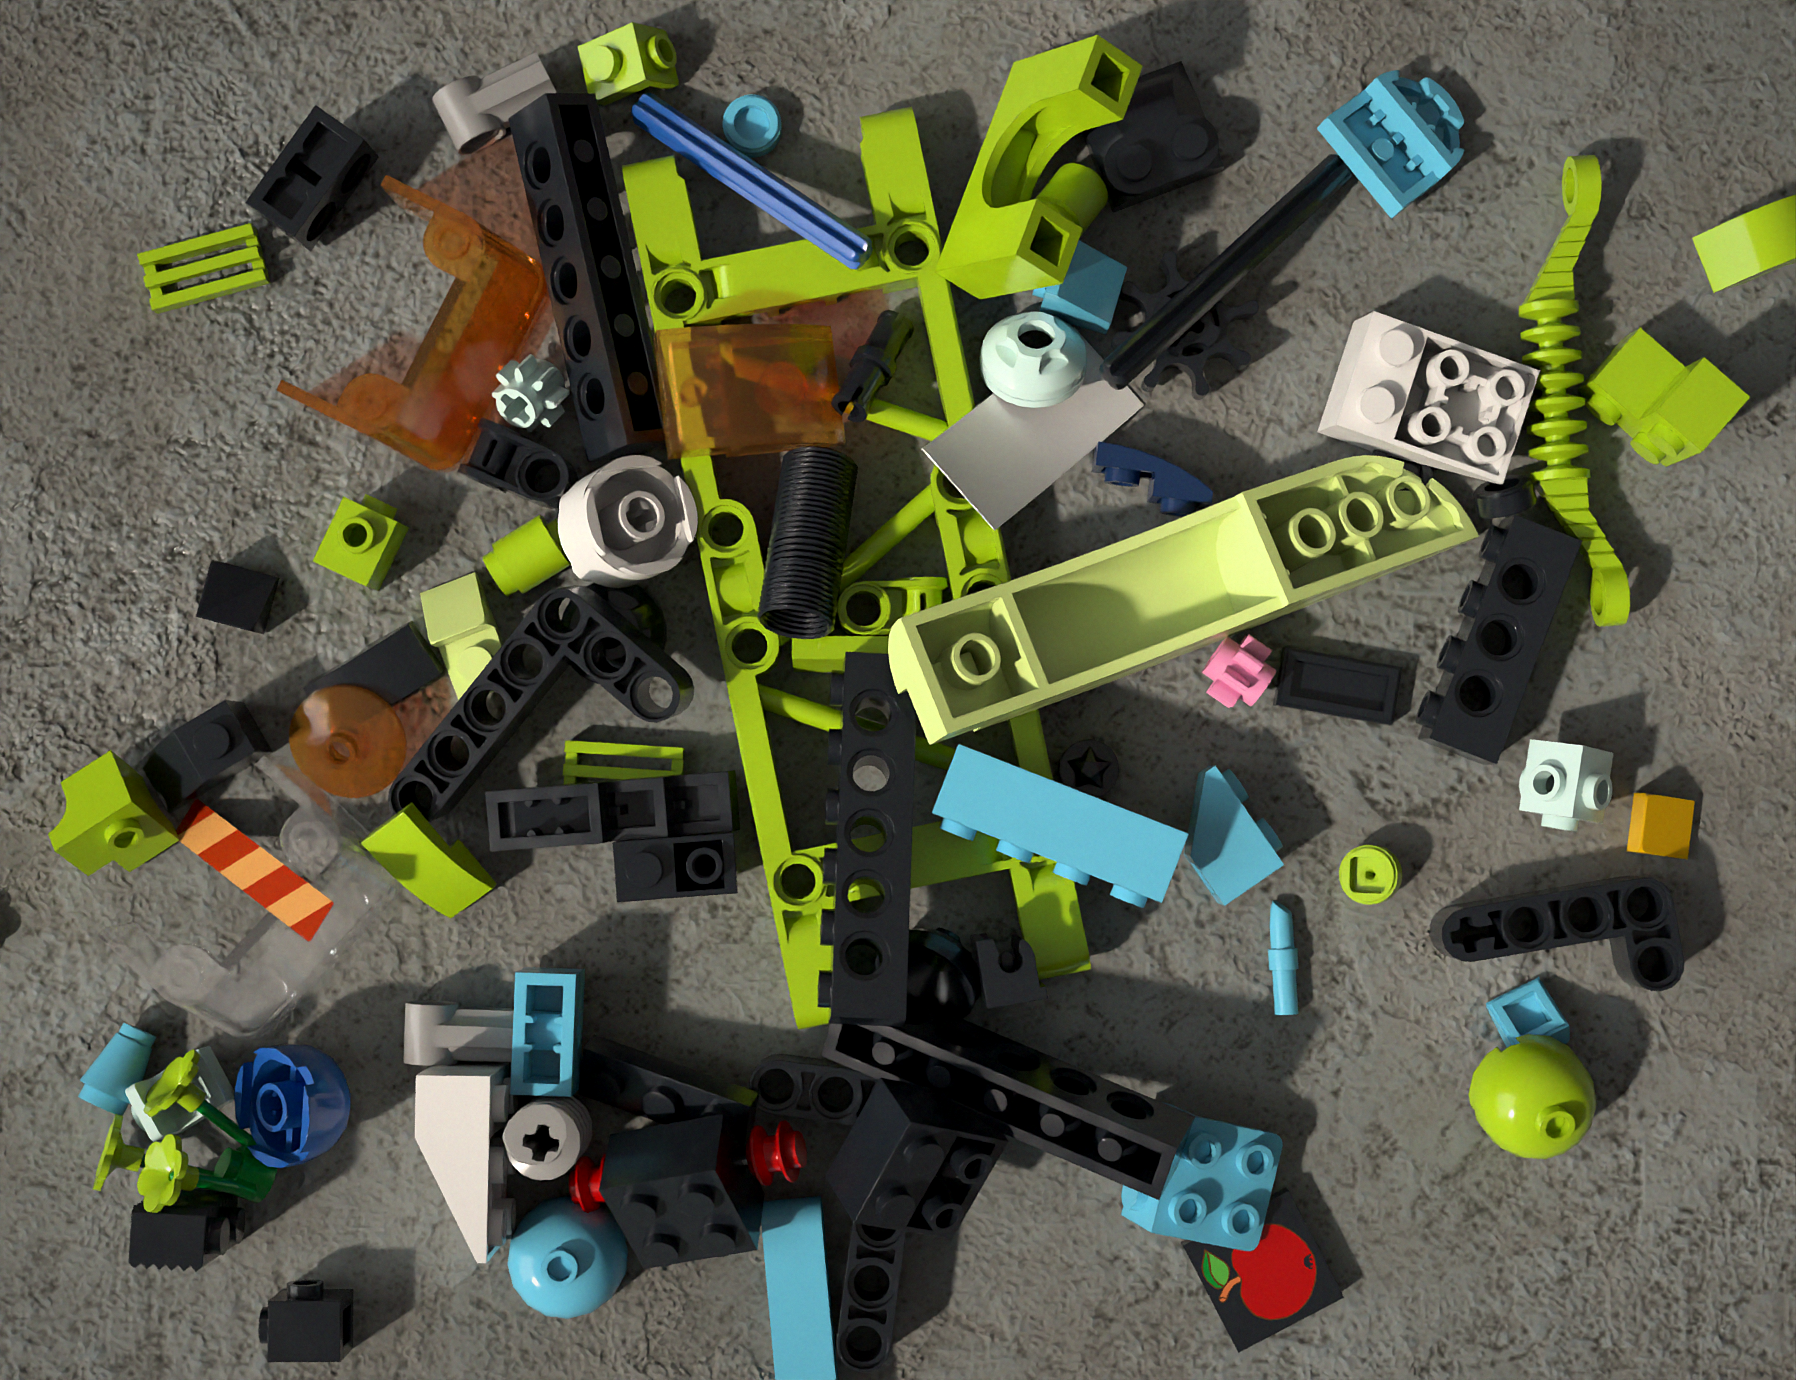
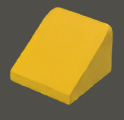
M1634 793L1627 852L1688 860L1695 801L1648 793Z

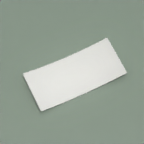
M1081 334L1080 336L1085 343L1087 352L1086 375L1081 387L1073 396L1049 407L1030 408L1006 402L993 393L922 448L926 455L994 531L1092 451L1098 441L1102 442L1144 406L1128 386L1121 390H1115L1101 377L1099 367L1104 360Z

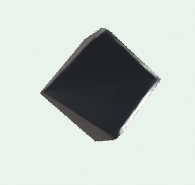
M212 560L196 617L264 634L280 578Z

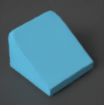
M1539 977L1486 1003V1008L1506 1048L1518 1044L1519 1042L1516 1037L1526 1034L1551 1036L1564 1044L1570 1040L1569 1024Z

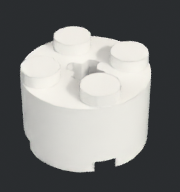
M630 455L618 458L577 481L566 491L559 502L558 533L562 548L571 562L573 572L578 578L607 587L623 588L633 586L663 573L680 562L689 543L694 540L697 532L698 517L692 493L679 475L673 477L667 470L659 466L663 463L652 457Z

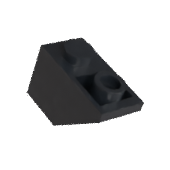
M734 833L672 836L612 842L617 902L738 893Z

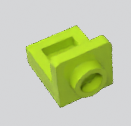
M631 22L577 46L588 93H595L598 105L605 106L650 86L669 90L679 85L675 68L676 52L664 29Z

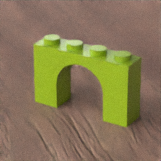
M1099 35L1014 62L934 272L980 300L1063 284L1083 228L1040 200H1030L1033 189L1047 163L1069 139L1082 131L1124 119L1143 66Z

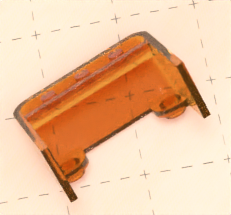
M386 175L381 186L400 208L429 222L423 237V247L427 258L436 268L455 277L404 380L399 384L379 374L368 373L360 375L348 383L336 406L282 379L276 390L297 404L429 470L440 473L450 472L459 468L460 464L465 463L481 433L478 423L481 418L488 419L496 403V398L492 397V392L501 384L496 374L511 359L518 360L549 299V292L543 266L535 258L472 217Z

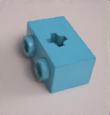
M525 967L515 972L510 1095L572 1097L579 1090L585 969Z

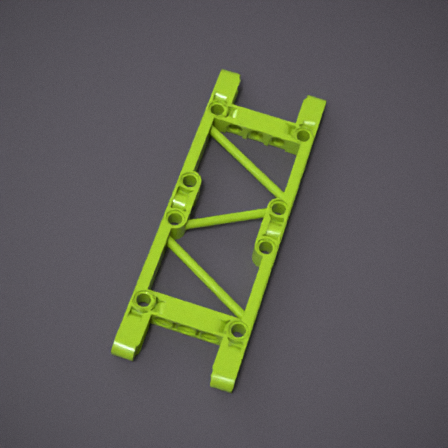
M912 106L859 117L863 137L860 142L862 153L860 157L875 225L857 229L871 239L873 248L870 258L858 270L850 269L807 239L703 260L690 194L686 188L685 179L679 175L675 155L622 165L623 178L685 483L692 493L697 509L698 525L696 537L798 1030L828 1024L829 1008L817 1007L819 970H830L831 946H820L821 910L833 909L834 885H822L824 848H835L836 843L799 850L793 849L765 711L829 731V728L840 729L841 710L762 685L759 682V677L770 673L777 666L781 657V647L791 638L771 632L757 619L765 563L759 531L751 512L742 503L732 499H722L695 364L832 408V398L839 391L840 386L689 337L688 334L723 327L721 321L767 312L768 318L779 316L780 309L819 301H825V305L828 306L837 304L838 297L882 289L883 294L917 287L945 421L875 398L865 420L932 441L975 408L950 283L947 279L934 272L943 249ZM916 241L926 248L928 256L921 264L908 266L897 259L895 255L896 249L902 243ZM687 288L696 294L694 305L682 314L669 312L665 308L667 296L675 289ZM852 402L848 404L844 413L850 414L854 407ZM934 465L930 484L844 559L839 595L933 512L942 539L952 600L967 596L968 591L978 584H987L994 587L1011 581L1001 528L999 527L994 531L966 498L950 496L942 485L945 475ZM723 517H735L743 524L741 539L729 547L719 546L712 539V528ZM749 631L763 634L767 641L765 656L754 664L741 662L735 653L737 639ZM1036 709L1008 719L1007 722L1017 767L1053 780L1039 710ZM855 715L858 724L865 730L879 731L886 727V725ZM916 736L915 760L948 771L956 748L940 743L929 745L927 739ZM942 820L912 827L910 889L1008 869L1022 938L1031 946L1034 952L1039 980L1091 970L1090 956L1075 883L1053 873L1056 861L1036 853L1033 854L1030 863L1018 860L996 850L1000 839L977 831L974 840L971 841L940 829ZM876 833L852 839V842L858 849L872 852L884 845V838L882 833ZM803 864L813 871L815 887L809 895L795 897L784 889L782 875L788 866ZM861 884L853 887L848 892V899L850 902L879 896L880 893L870 885Z

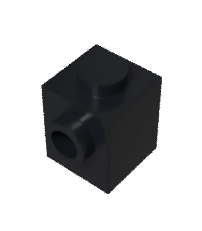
M314 1279L288 1282L287 1289H282L268 1300V1307H263L260 1313L259 1340L261 1344H267V1362H341L353 1349L354 1289H324V1282Z

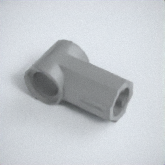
M537 52L481 79L478 76H468L453 81L435 93L433 103L457 152L461 155H468L486 149L499 141L506 134V128L510 127L509 117L543 94L557 92Z
M408 1001L405 1003L403 1063L442 1066L457 1064V1060L512 1062L514 1009L459 1007L458 1002Z

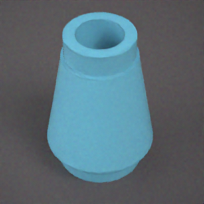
M123 1022L119 1032H116L80 1079L85 1084L78 1097L108 1112L123 1116L128 1105L131 1104L125 1090L131 1085L143 1081L152 1051L151 1047L156 1036Z

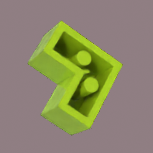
M1641 327L1625 336L1578 388V391L1588 399L1586 407L1596 418L1610 426L1616 423L1633 438L1630 441V445L1637 454L1652 464L1658 465L1661 463L1665 467L1703 452L1750 398L1748 394L1705 357L1685 367Z

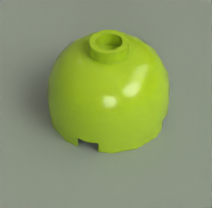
M1526 1034L1516 1037L1519 1043L1509 1046L1504 1051H1501L1497 1046L1486 1054L1474 1071L1468 1093L1470 1105L1475 1111L1476 1120L1490 1139L1500 1148L1517 1157L1548 1159L1562 1155L1579 1144L1591 1128L1597 1100L1594 1082L1576 1054L1568 1045L1546 1035Z

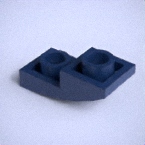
M1099 441L1094 448L1091 472L1105 474L1104 483L1116 486L1138 487L1140 478L1149 479L1147 503L1161 504V514L1184 517L1196 512V509L1207 508L1212 503L1213 491L1182 468L1162 458L1126 446Z

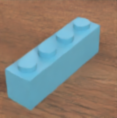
M961 744L957 746L932 813L943 817L940 829L971 841L974 840L976 832L980 831L1000 839L996 848L997 851L1027 863L1031 862L1034 853L1054 860L1057 863L1053 873L1086 886L1091 875L1114 884L1110 893L1111 896L1141 908L1145 907L1148 898L1162 903L1189 835L1181 830Z

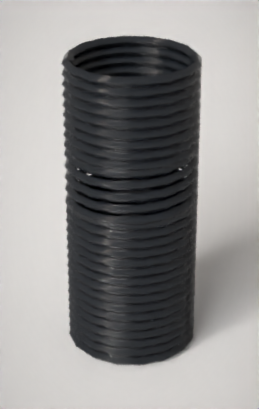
M801 446L788 451L783 456L757 613L758 621L775 634L796 639H817L827 636L834 630L858 474V466L849 456L841 451L821 446Z

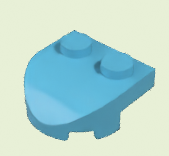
M1399 70L1389 71L1376 77L1365 90L1330 114L1317 127V130L1391 219L1430 190L1460 161L1464 153V149L1459 148V129L1463 126L1464 119L1459 107L1450 94L1428 77L1423 78L1419 82L1399 77Z

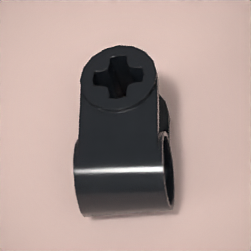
M481 418L478 423L481 434L468 463L460 464L457 472L487 487L505 494L509 492L541 507L549 509L559 508L561 497L578 481L577 472L572 464L555 451L530 441L524 435L488 419ZM547 465L558 466L561 476L556 488L546 493L537 492L534 484L537 472Z

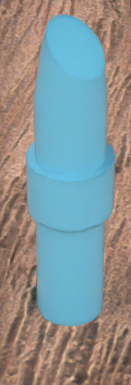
M1272 900L1269 926L1271 949H1268L1269 970H1272L1274 1011L1275 1015L1299 1014L1296 969H1299L1298 948L1294 946L1292 913L1278 901Z

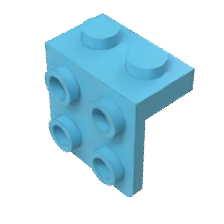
M1165 1103V1104H1167V1105H1169V1106H1172V1107L1177 1108V1109H1179V1110H1181V1111H1184V1112H1186V1113H1189V1112H1187V1111H1185V1110H1183V1109H1180V1108H1178V1107H1176V1106H1174V1105H1172V1104ZM1195 1116L1178 1167L1160 1200L1123 1185L1121 1193L1123 1209L1121 1215L1151 1233L1237 1250L1252 1251L1258 1246L1283 1147L1282 1139L1270 1131Z

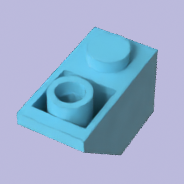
M1079 240L1063 284L1034 289L1032 295L1043 298L1040 312L1056 316L1068 324L1106 334L1113 318L1127 267Z
M1216 765L1207 766L1198 773L1188 828L1189 835L1186 840L1184 855L1215 901L1225 906L1284 865L1276 854L1278 850L1283 848V845L1264 818L1254 822L1242 804L1249 796L1230 769L1221 773Z

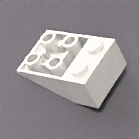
M1373 311L1353 322L1317 432L1369 451L1380 450L1386 452L1388 456L1496 484H1503L1540 370Z
M457 1062V1064L430 1066L416 1075L415 1139L477 1263H487L497 1250L504 1246L506 1235L514 1234L516 1225L515 1198H506L507 1174L514 1175L516 1168L509 1160L502 1138L508 1122V1115L516 1114L519 1098V1095H510L511 1078H509V1063Z

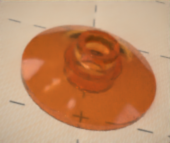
M334 685L322 688L311 694L301 703L291 720L289 743L297 766L309 781L330 794L346 798H361L374 795L390 785L404 765L407 741L403 725L387 702L366 689L352 685ZM339 742L344 744L348 748L350 756L347 757L340 754L334 748L333 743Z

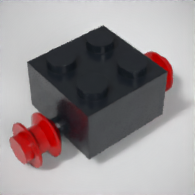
M724 1114L610 1134L607 1152L603 1155L600 1166H596L588 1156L579 1158L576 1169L569 1176V1191L573 1203L580 1204L582 1210L586 1213L599 1209L601 1202L607 1203L644 1269L713 1257H725L758 1249L765 1197L761 1185L765 1187L770 1186L773 1182L774 1173L780 1171L783 1172L789 1182H795L798 1179L800 1168L805 1167L807 1164V1148L802 1133L800 1131H793V1128L787 1121H780L777 1126L776 1135L768 1136L766 1130L761 1125L754 1126L746 1146L740 1147Z

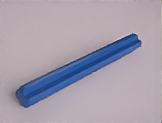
M644 93L638 102L634 103L631 114L637 126L850 269H860L870 258L873 248L869 237L656 95Z

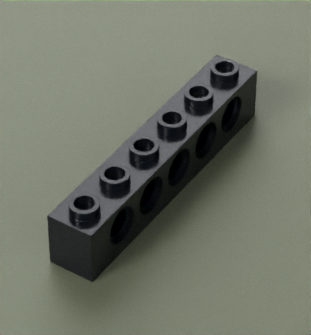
M545 93L508 119L587 461L594 462L618 459L630 455H641L675 440V434L595 93Z
M845 652L843 670L831 671L830 706H841L840 729L829 728L827 765H839L838 788H827L825 824L836 825L835 848H824L822 885H834L833 909L821 910L820 946H831L830 970H819L817 1007L829 1008L828 1024L902 1027L906 1021L916 710L908 691L900 694L897 692L890 668L889 654ZM867 707L877 708L886 715L888 725L879 731H868L858 724L855 715ZM862 766H874L882 771L886 778V784L879 790L866 791L855 783L853 773ZM860 825L874 826L882 833L884 845L876 851H862L853 844L850 833ZM857 885H870L880 893L882 905L871 913L857 911L849 902L848 892ZM856 945H867L878 954L880 966L871 974H857L847 965L846 952Z
M907 996L906 1021L902 1027L830 1024L821 1055L877 1080L881 1077L929 1087L1007 1136L1157 1200H1160L1178 1167L1195 1116L909 996Z

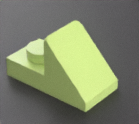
M476 572L420 593L428 639L432 646L439 647L458 700L504 644Z

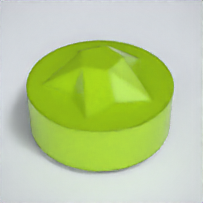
M1362 845L1352 849L1343 858L1339 868V881L1344 892L1352 900L1366 905L1379 904L1391 899L1399 890L1402 882V867L1398 858L1389 849L1379 845Z

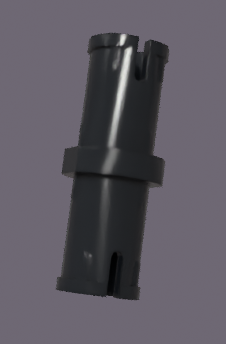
M886 310L879 315L877 323L865 345L859 346L849 363L851 369L839 391L832 398V408L841 416L850 402L854 404L847 418L852 422H863L867 418L869 409L880 389L888 385L897 369L896 360L907 340L911 338L914 332L912 322L905 316L896 330L892 328L899 314L895 311Z

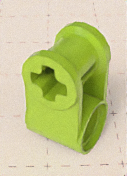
M910 577L895 579V581H862L853 583L844 589L838 599L837 622L842 630L850 636H889L891 627L899 618L921 611L920 595L924 598V610L943 604L942 590L948 588V578ZM863 594L875 599L880 610L878 620L868 626H859L853 623L846 612V605L852 597Z

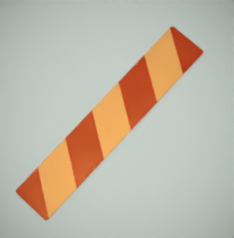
M198 799L194 801L176 830L179 841L306 941L310 942L332 908L333 901Z

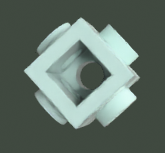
M1530 739L1526 767L1522 771L1519 781L1521 794L1519 810L1541 814V826L1577 832L1579 821L1603 824L1605 808L1609 805L1612 797L1610 773L1614 753L1583 745Z

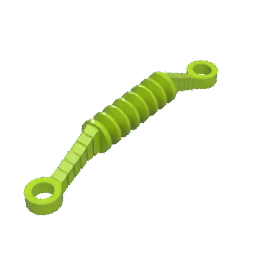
M1595 155L1568 156L1563 168L1562 196L1568 217L1547 255L1546 262L1543 263L1537 275L1538 277L1532 284L1530 292L1527 294L1523 304L1518 307L1520 318L1535 320L1538 325L1520 333L1521 341L1539 344V350L1522 356V364L1541 369L1534 390L1542 391V397L1530 401L1527 411L1543 414L1544 420L1527 426L1526 430L1529 435L1545 438V444L1528 450V457L1547 461V467L1531 473L1530 478L1537 492L1544 498L1546 505L1551 512H1554L1555 518L1561 526H1564L1563 529L1567 535L1582 540L1579 552L1581 555L1583 554L1584 560L1593 569L1590 580V605L1596 625L1599 627L1622 626L1627 623L1630 611L1628 578L1622 563L1614 554V550L1606 540L1605 534L1588 509L1587 480L1591 478L1590 469L1571 465V459L1588 453L1589 447L1585 444L1571 442L1569 438L1570 435L1587 429L1586 421L1568 418V412L1585 406L1586 403L1583 397L1566 394L1567 388L1584 381V374L1565 371V365L1582 359V351L1563 347V342L1579 336L1581 330L1578 326L1563 324L1561 318L1579 311V301L1575 300L1572 270L1586 242L1585 239L1592 227V222L1599 211L1602 190L1601 170L1597 157Z

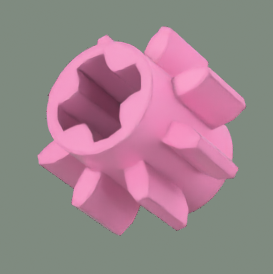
M1250 634L1248 636L1245 635L1240 644L1227 636L1217 647L1202 670L1204 675L1213 680L1206 693L1228 708H1233L1238 699L1251 707L1265 691L1277 671L1264 662L1272 650Z

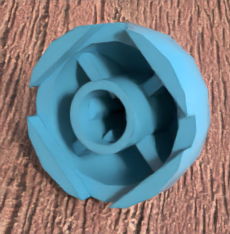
M562 1196L543 1200L522 1218L510 1240L508 1269L513 1287L528 1306L545 1316L570 1319L594 1312L613 1297L627 1271L628 1249L626 1245L627 1238L611 1210L601 1204L599 1209L586 1213L582 1210L580 1204L573 1203L571 1196Z

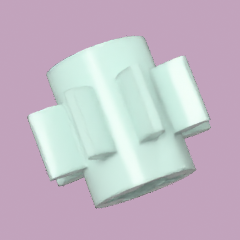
M529 354L520 364L511 359L496 374L501 384L492 392V397L496 398V406L500 415L511 425L526 428L528 432H532L540 423L549 428L565 412L560 403L570 393L565 388L561 372L552 363L542 359H535L534 355Z

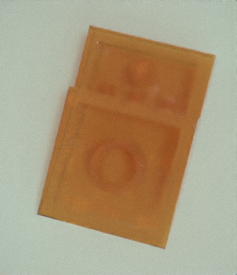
M739 324L656 330L653 341L668 460L726 454V457L784 452L806 446L833 447L846 444L843 417L831 405L832 398L839 391L831 326L811 324Z

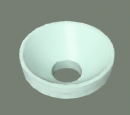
M1023 312L1002 319L987 332L980 350L979 369L986 386L996 396L1006 402L1030 408L1049 407L1070 398L1081 387L1086 375L1087 352L1080 334L1067 322L1044 312ZM1038 330L1048 334L1053 342L1044 348L1035 349L1025 346L1018 337L1024 332Z

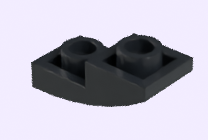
M410 621L367 645L354 657L312 679L303 689L335 736L338 737L408 696L440 675L445 669L414 622Z

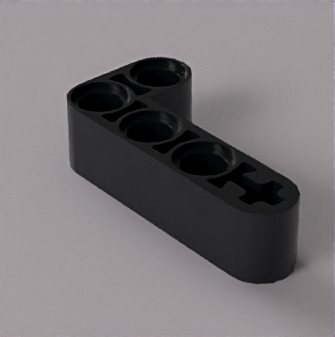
M1620 876L1450 905L1440 909L1433 916L1429 925V937L1433 946L1441 954L1463 962H1475L1609 939L1616 972L1628 984L1650 991H1664L1672 988L1680 980L1684 972V956L1674 901L1670 890L1662 882L1653 878ZM1641 887L1648 896L1649 904L1646 913L1640 918L1634 919L1628 911L1627 900L1635 889ZM1583 897L1589 904L1590 918L1582 928L1575 929L1569 922L1568 909L1573 901ZM1525 907L1531 914L1532 927L1525 937L1515 939L1509 930V919L1516 909ZM1460 921L1461 923L1476 927L1487 926L1491 934L1479 933L1464 937L1463 944L1451 940V932L1460 929ZM1652 946L1659 956V966L1655 973L1644 978L1638 969V959L1646 948Z

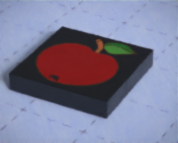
M1286 1187L1270 1196L1260 1241L1254 1250L1243 1251L1191 1240L1181 1242L1238 1353L1344 1298Z

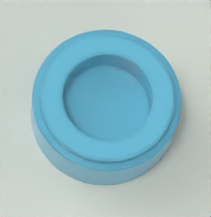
M749 94L735 99L727 107L723 116V131L729 145L747 157H761L771 152L779 143L782 134V122L778 109L769 99L760 95Z

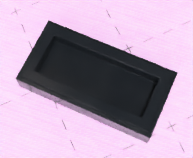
M1283 647L1273 706L1392 726L1402 667Z

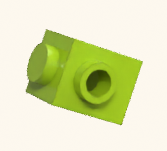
M365 494L361 504L343 496L313 562L366 587L379 591L409 527L393 520L398 511L397 508Z

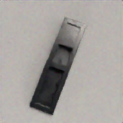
M735 770L485 792L490 851L601 844L611 841L666 838L676 835L740 830Z

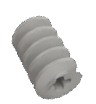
M535 1096L507 1122L502 1138L511 1164L522 1175L534 1180H552L565 1174L589 1147L593 1136V1120L587 1107L576 1096ZM543 1125L550 1127L549 1132L540 1130ZM552 1137L553 1139H558V1141L553 1144L549 1142V1139Z

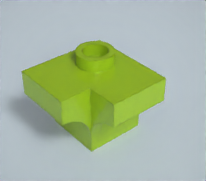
M112 750L60 782L66 797V810L59 824L48 835L54 851L87 876H90L113 860L128 872H131L179 841L173 823L166 818L154 802L143 776Z

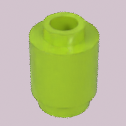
M1069 163L1059 168L1035 199L1040 200L1082 227V236L1105 207L1108 200V192L1104 182L1093 169L1081 164Z
M541 514L492 543L493 550L482 557L492 578L507 597L518 590L525 594L571 565L560 542L558 519L555 518L548 523Z

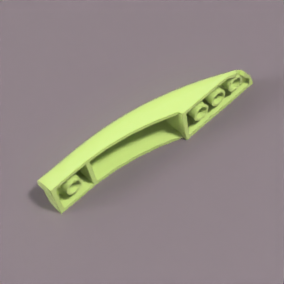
M1352 456L1241 492L1237 496L1060 564L901 617L891 627L889 634L888 653L890 668L898 694L908 691L928 743L932 745L971 730L974 732L1192 652L1223 640L1227 636L1231 637L1471 541L1479 537L1463 507L1434 478L1430 479L1426 486H1424L1422 478L1403 468L1404 462L1382 456ZM1404 487H1405V488H1407V489H1409V490H1411V491H1399V490L1404 489Z

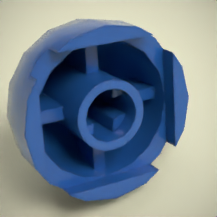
M279 1044L261 1047L253 1053H256L257 1056L254 1061L243 1063L234 1091L235 1117L239 1130L250 1128L252 1137L257 1144L247 1146L252 1155L267 1167L285 1168L303 1164L329 1151L340 1140L346 1130L351 1108V1093L346 1077L334 1058L311 1045Z

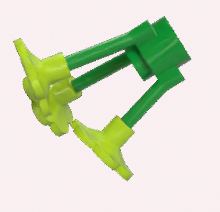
M193 1049L186 1053L183 1058L177 1057L168 1065L162 1077L148 1091L146 1095L148 1102L143 1111L149 1117H153L162 1109L166 1110L177 1102L189 1112L198 1111L240 1143L241 1146L236 1150L230 1147L226 1148L219 1157L214 1171L188 1165V1155L182 1151V1140L178 1135L167 1134L162 1142H153L146 1154H144V1148L124 1144L121 1133L123 1116L115 1114L98 1163L92 1190L101 1191L106 1178L116 1168L138 1172L139 1168H143L138 1177L137 1189L139 1194L144 1196L143 1206L147 1212H160L165 1205L171 1206L177 1201L181 1190L192 1191L195 1187L229 1193L257 1204L270 1191L276 1177L277 1167H267L256 1159L247 1147L257 1145L252 1134L244 1129L239 1130L238 1124L205 1100L206 1093L191 1082L199 1070L197 1064L201 1057Z

